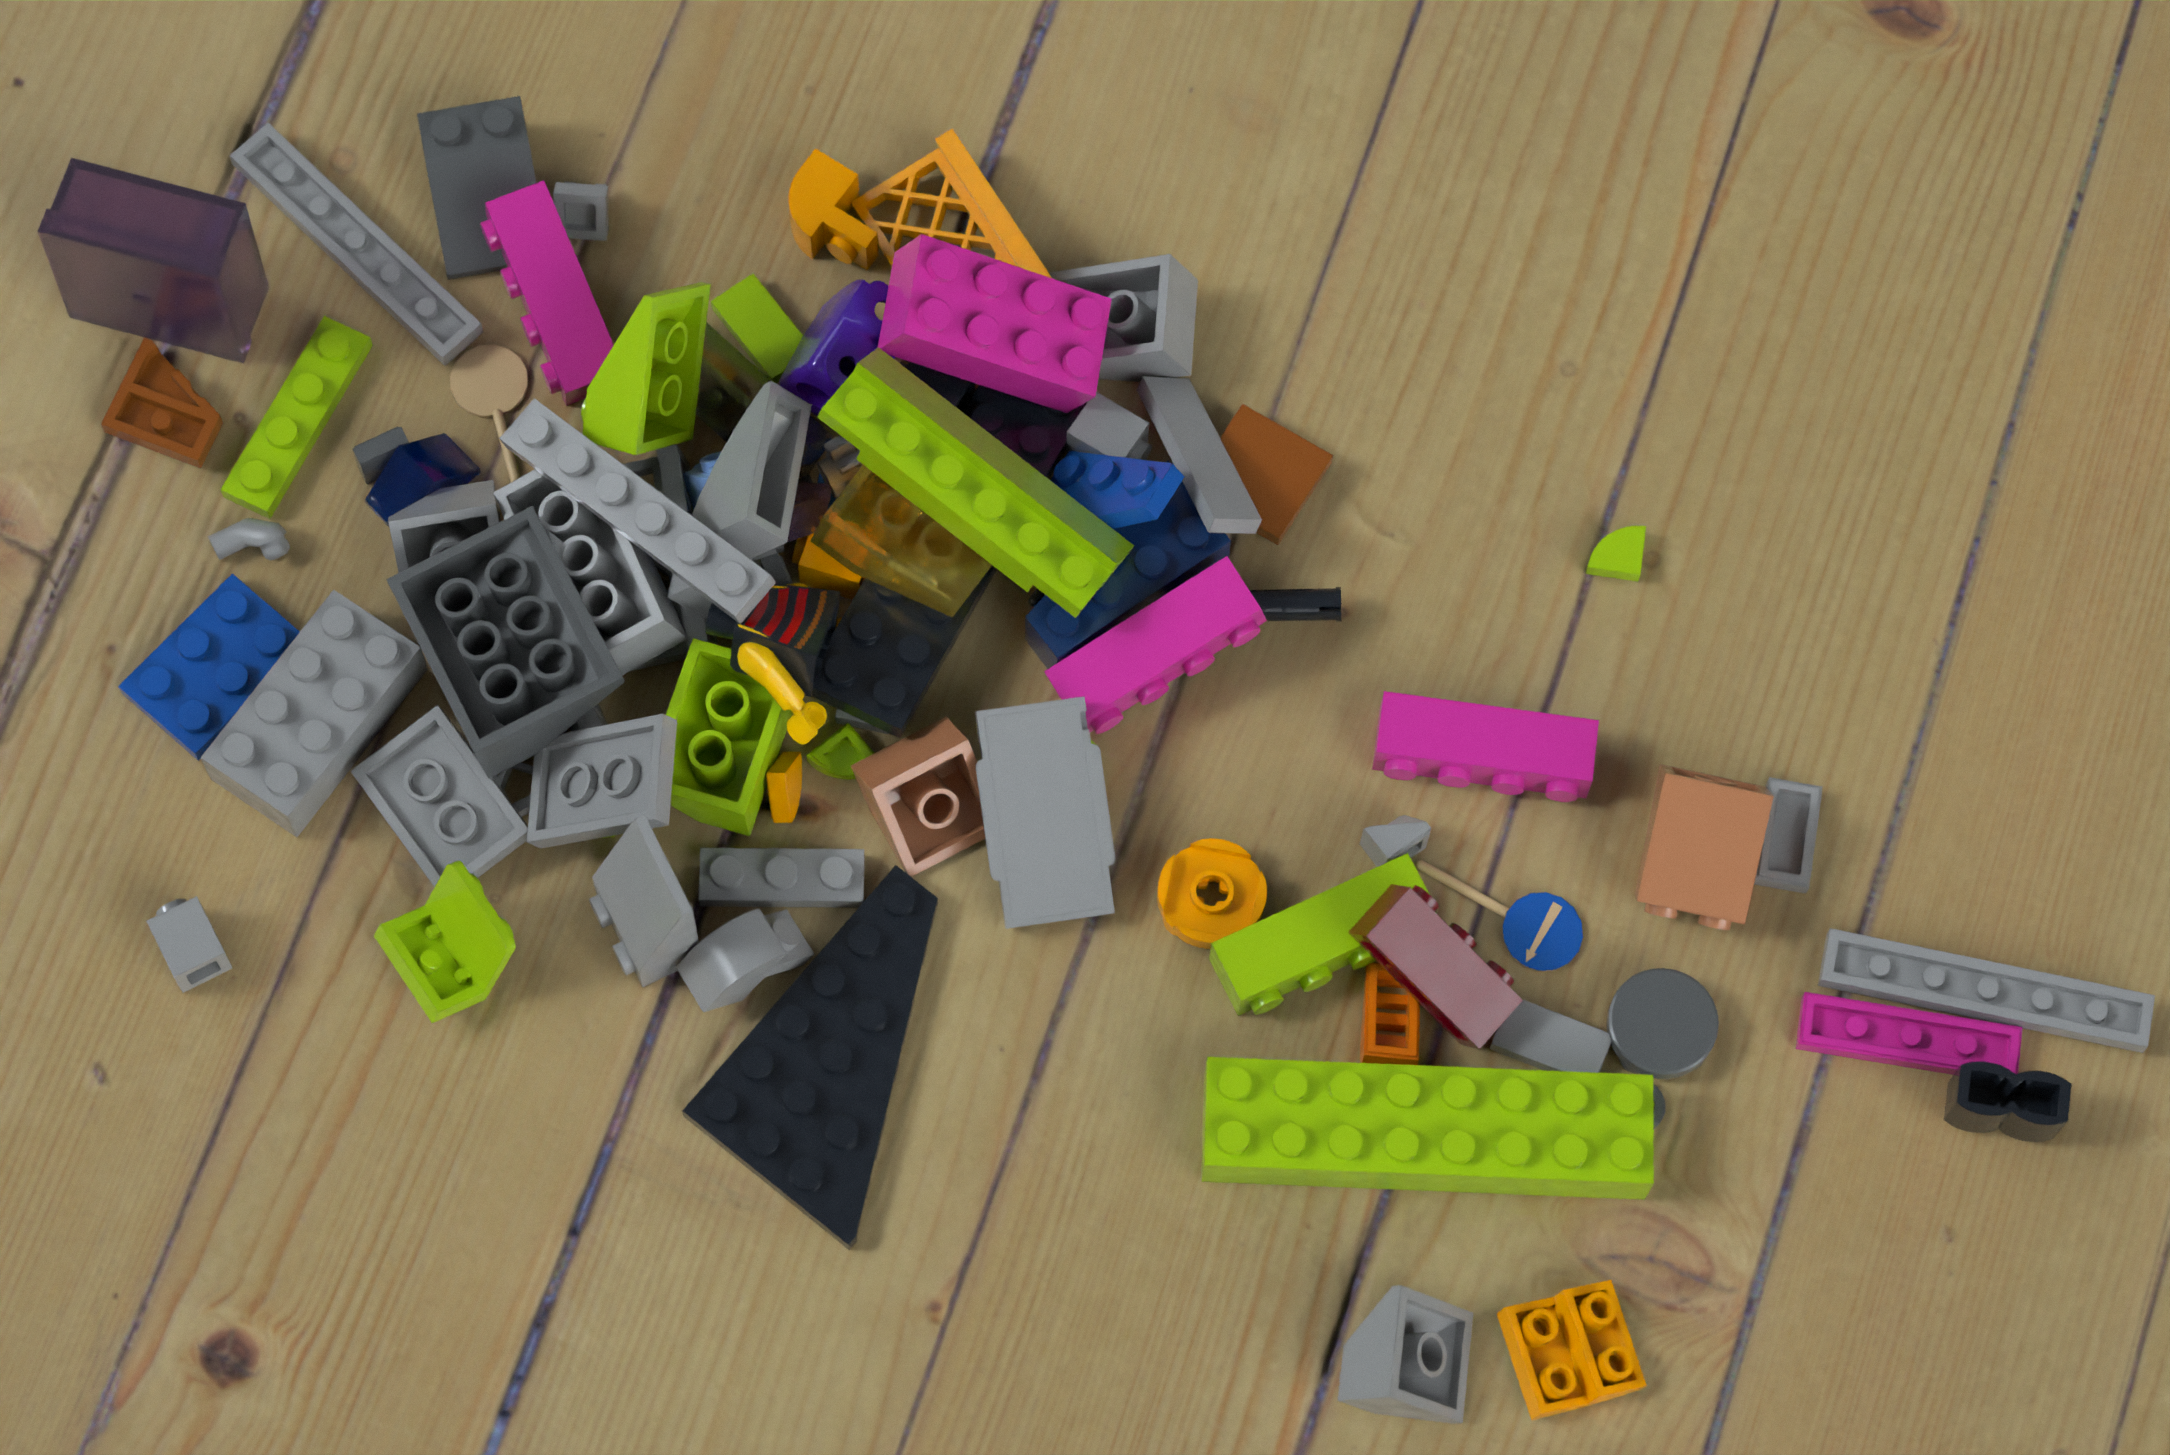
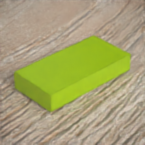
M752 273L711 301V309L767 380L777 383L780 381L781 375L803 335L754 273Z

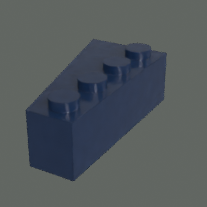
M1183 481L1157 520L1113 529L1132 543L1134 547L1076 618L1047 595H1044L1025 616V640L1047 669L1226 556L1229 558L1231 540L1225 533H1209Z

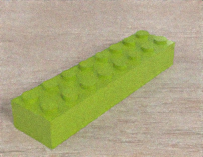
M1207 1057L1204 1073L1201 1182L1645 1200L1654 1184L1653 1075Z

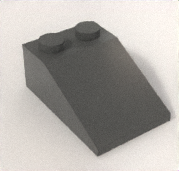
M516 96L417 113L448 280L497 272L506 268L507 265L501 250L490 251L480 222L487 220L485 202L537 183L521 97Z

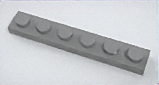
M269 123L229 155L232 165L444 366L483 333L482 324Z
M535 398L499 438L511 452L741 624L776 583L771 574Z
M1832 928L1826 934L1818 986L2000 1024L2019 1026L2024 1029L2143 1053L2148 1048L2155 995Z

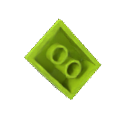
M699 282L643 296L587 388L586 398L581 408L582 434L596 445L633 455H639L693 439L711 284Z

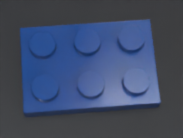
M232 573L118 688L121 694L199 761L300 631Z

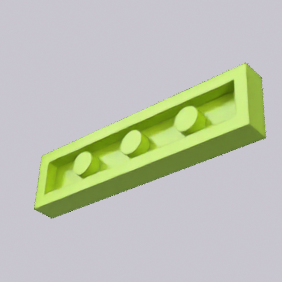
M326 316L322 318L220 489L223 498L271 519L373 346L371 337Z

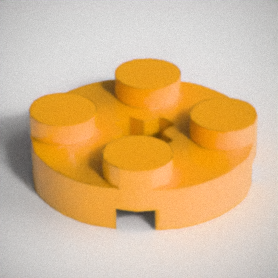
M1207 838L1190 843V847L1181 850L1176 856L1174 854L1169 858L1160 873L1157 903L1163 917L1164 926L1171 934L1178 936L1182 941L1192 946L1211 949V943L1260 921L1264 913L1267 899L1266 879L1262 870L1260 873L1258 866L1251 860V855L1243 847L1233 842ZM1209 882L1219 883V892L1226 894L1227 899L1225 901H1217L1215 906H1209L1204 904V898L1197 896L1196 891L1197 889H1206Z

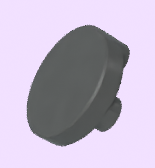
M1656 968L1637 973L1620 986L1608 1009L1606 1026L1611 1039L1610 1044L1625 1070L1634 1074L1653 1075V1078L1672 1079L1686 1075L1703 1064L1717 1039L1719 1020L1712 997L1697 980L1677 970Z

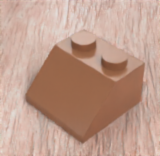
M947 717L851 765L870 812L904 872L911 877L985 839L976 775L977 760L968 739Z

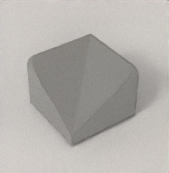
M1402 815L1387 825L1364 828L1359 845L1378 867L1407 853L1412 858L1424 850L1428 843L1431 827L1426 821Z

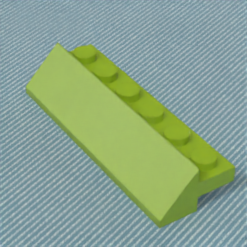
M879 347L857 363L854 371L822 407L818 415L821 421L860 450L856 460L1026 592L1034 585L1075 618L1134 547L1132 543Z

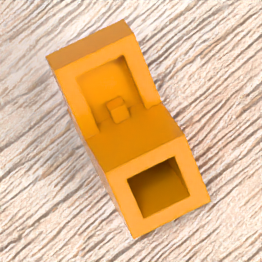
M816 148L797 171L789 188L790 225L794 240L798 247L812 260L825 244L828 251L839 261L845 264L854 262L868 270L879 255L878 232L848 214L853 207L851 202L860 197L858 174Z

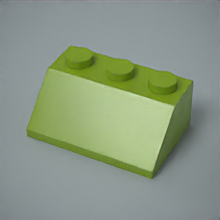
M693 638L666 712L667 716L677 720L670 806L698 822L750 836L767 789L766 773L777 760L787 731V721L793 713L790 709L783 711L766 688L752 677L733 670L730 666L732 649Z

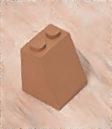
M1660 764L1635 889L1636 900L1646 903L1644 912L1674 919L1677 917L1678 910L1699 915V924L1722 930H1730L1732 922L1745 925L1774 798L1766 786Z

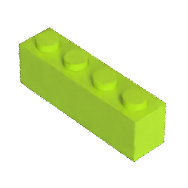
M1404 854L1211 943L1209 960L1237 1015H1242L1250 1010L1255 1015L1265 1013L1280 1005L1284 1001L1282 996L1300 987H1302L1304 992L1315 990L1328 983L1333 978L1331 973L1347 965H1351L1353 969H1359L1376 961L1348 932L1391 884L1411 888L1417 885L1429 893L1409 854Z

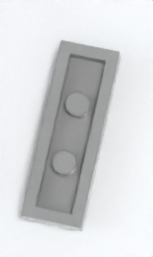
M700 848L699 904L705 907L859 908L864 902V849Z

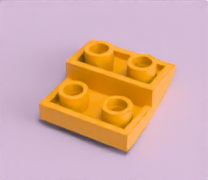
M1612 1280L1564 1289L1554 1297L1507 1306L1496 1313L1531 1420L1590 1406L1641 1390L1647 1386Z

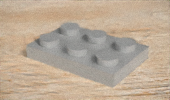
M438 705L351 770V773L434 887L445 867L452 862L461 861L469 873L478 878L527 841L528 825L493 777L488 779L471 747Z
M658 714L562 733L542 751L534 755L527 843L538 848H547L624 834L632 821L644 814L651 828L668 826L677 720L665 714Z

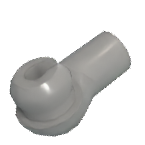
M246 518L208 536L219 560L248 546L260 547L263 556L270 561L282 557L290 549V544L284 536L287 531L279 523L254 518Z

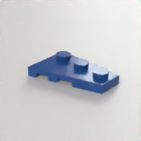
M1069 451L1066 457L1055 467L1050 481L1112 529L1157 520L1185 476L1173 463Z

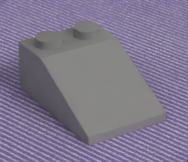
M1171 254L1049 273L1055 280L1112 299L1099 379L1141 382L1143 376L1176 378L1191 375L1198 279Z
M644 814L632 821L592 876L597 895L589 898V902L601 927L605 928L612 924L620 941L613 945L612 948L624 974L627 976L635 972L642 987L677 972L676 966L699 943L693 910Z

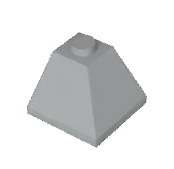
M494 480L440 488L388 517L398 573L501 522L499 505L493 494L496 491Z
M1402 1285L1392 1286L1343 1346L1338 1401L1374 1414L1451 1424L1463 1423L1473 1312Z

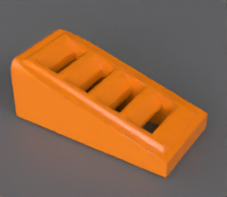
M1369 963L1365 967L1360 1063L1418 1065L1420 1004L1408 992L1407 995L1377 992V986L1403 987L1379 963ZM1376 1008L1405 1010L1406 1015L1376 1012ZM1376 1030L1405 1032V1036L1376 1034Z

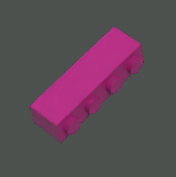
M543 180L485 202L487 220L480 222V226L490 251L501 250L507 267L501 269L500 273L511 300L520 297L527 315L520 317V321L530 346L533 347L540 344L547 362L541 364L540 368L551 395L560 392L565 405L568 406L586 398L588 386L614 344L546 183Z
M1228 556L1045 670L1044 673L1061 700L1085 696L1086 720L1089 732L1094 730L1096 734H1101L1116 726L1123 719L1122 712L1139 701L1142 705H1147L1159 699L1169 690L1167 684L1180 675L1186 673L1187 676H1193L1209 667L1215 660L1213 655L1229 644H1232L1233 647H1239L1252 640L1260 633L1261 629L1259 626L1267 620L1261 607Z
M1384 691L1379 710L1372 770L1384 771V775L1396 780H1412L1416 776L1437 778L1440 784L1456 788L1467 787L1470 783L1489 785L1495 792L1507 795L1521 794L1524 790L1545 793L1548 799L1558 802H1572L1578 798L1586 799L1593 782L1599 720Z

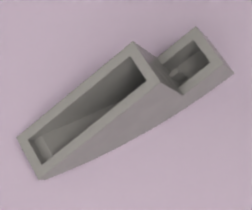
M773 381L763 385L736 425L715 462L692 513L694 518L749 559L783 545L788 541L812 406ZM673 574L667 597L707 619L712 602Z

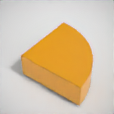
M783 752L766 773L771 819H773L774 823H792L796 816L802 789L801 752Z

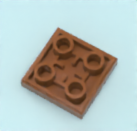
M1242 404L1220 439L1262 519L1256 533L1279 545L1331 465L1333 455Z

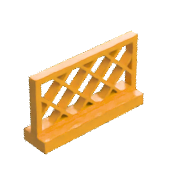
M953 129L935 139L938 145L936 150L851 202L863 224L878 232V247L891 267L894 253L899 250L902 237L916 238L923 234L950 244L962 245L961 248L970 251L972 247L993 250L995 253L994 259L1052 278ZM939 168L945 177L940 196L916 193L919 179ZM952 189L959 199L950 198ZM885 200L902 202L896 223L876 221L869 210ZM912 204L936 207L930 229L906 225ZM947 209L968 212L970 218L965 234L941 231ZM977 228L984 237L975 236ZM883 233L892 235L890 243Z

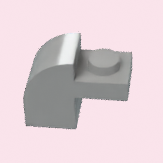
M758 908L736 917L710 933L685 956L676 968L701 1010L707 1012L743 1001L765 977L804 966L814 953L787 909L764 916Z

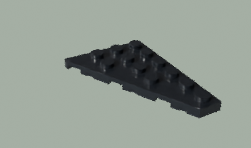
M897 865L892 868L682 1110L683 1117L848 1250L857 1242V1234L881 1143L903 1044L905 1043L919 977L922 965H924L927 944L938 907V898Z

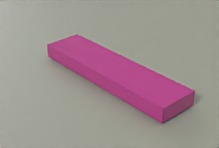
M1804 992L1801 998L1796 1049L1954 1075L1958 1068L1965 1063L1991 1062L2006 1067L2015 1074H2018L2023 1027Z

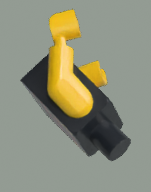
M803 583L774 584L741 624L712 603L707 616L705 633L732 640L730 666L733 670L752 677L764 686L783 711L790 709L794 715L787 721V730L793 740L800 744H806L818 734V729L825 724L827 714L822 705L813 701L805 703L803 698L804 696H812L832 639L830 637L842 619H837L840 592L811 588Z

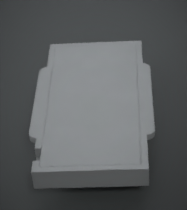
M1085 696L976 711L975 716L981 752V760L976 763L977 783L990 875L993 880L999 881L1005 929L1114 914L1108 866L1112 865L1115 861V851L1101 752L1097 745L1091 744L1086 720Z

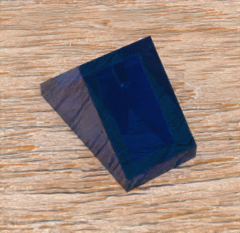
M446 433L405 443L397 447L365 498V502L389 527L388 517L440 488L468 484L481 473V470Z

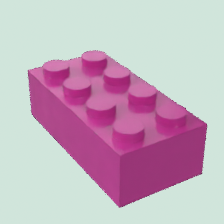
M921 234L894 253L878 347L888 355L1068 413L1096 397L1112 299Z

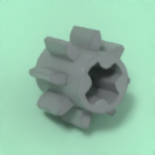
M841 435L823 444L827 452L825 454L827 458L817 462V467L834 498L846 493V496L850 497L852 502L855 503L876 492L872 483H874L873 478L877 477V475L856 460L860 452L859 449Z

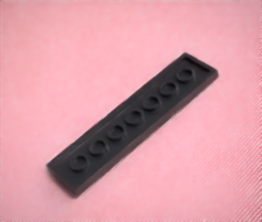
M979 385L963 413L1049 479L1066 450L1067 431L1087 402L1065 413ZM910 501L830 637L832 639L812 697L893 736L901 738L997 568Z

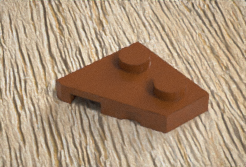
M145 337L101 422V426L107 434L200 469L223 425L220 414L204 397H200L193 389L190 381L179 369L176 370L160 353L158 346L152 340Z

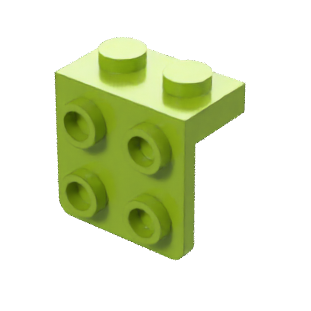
M459 860L445 867L424 906L380 924L374 934L375 939L431 1023L486 1000L516 948L510 925L505 919L498 916L484 895L483 887L478 878L469 873L465 865Z

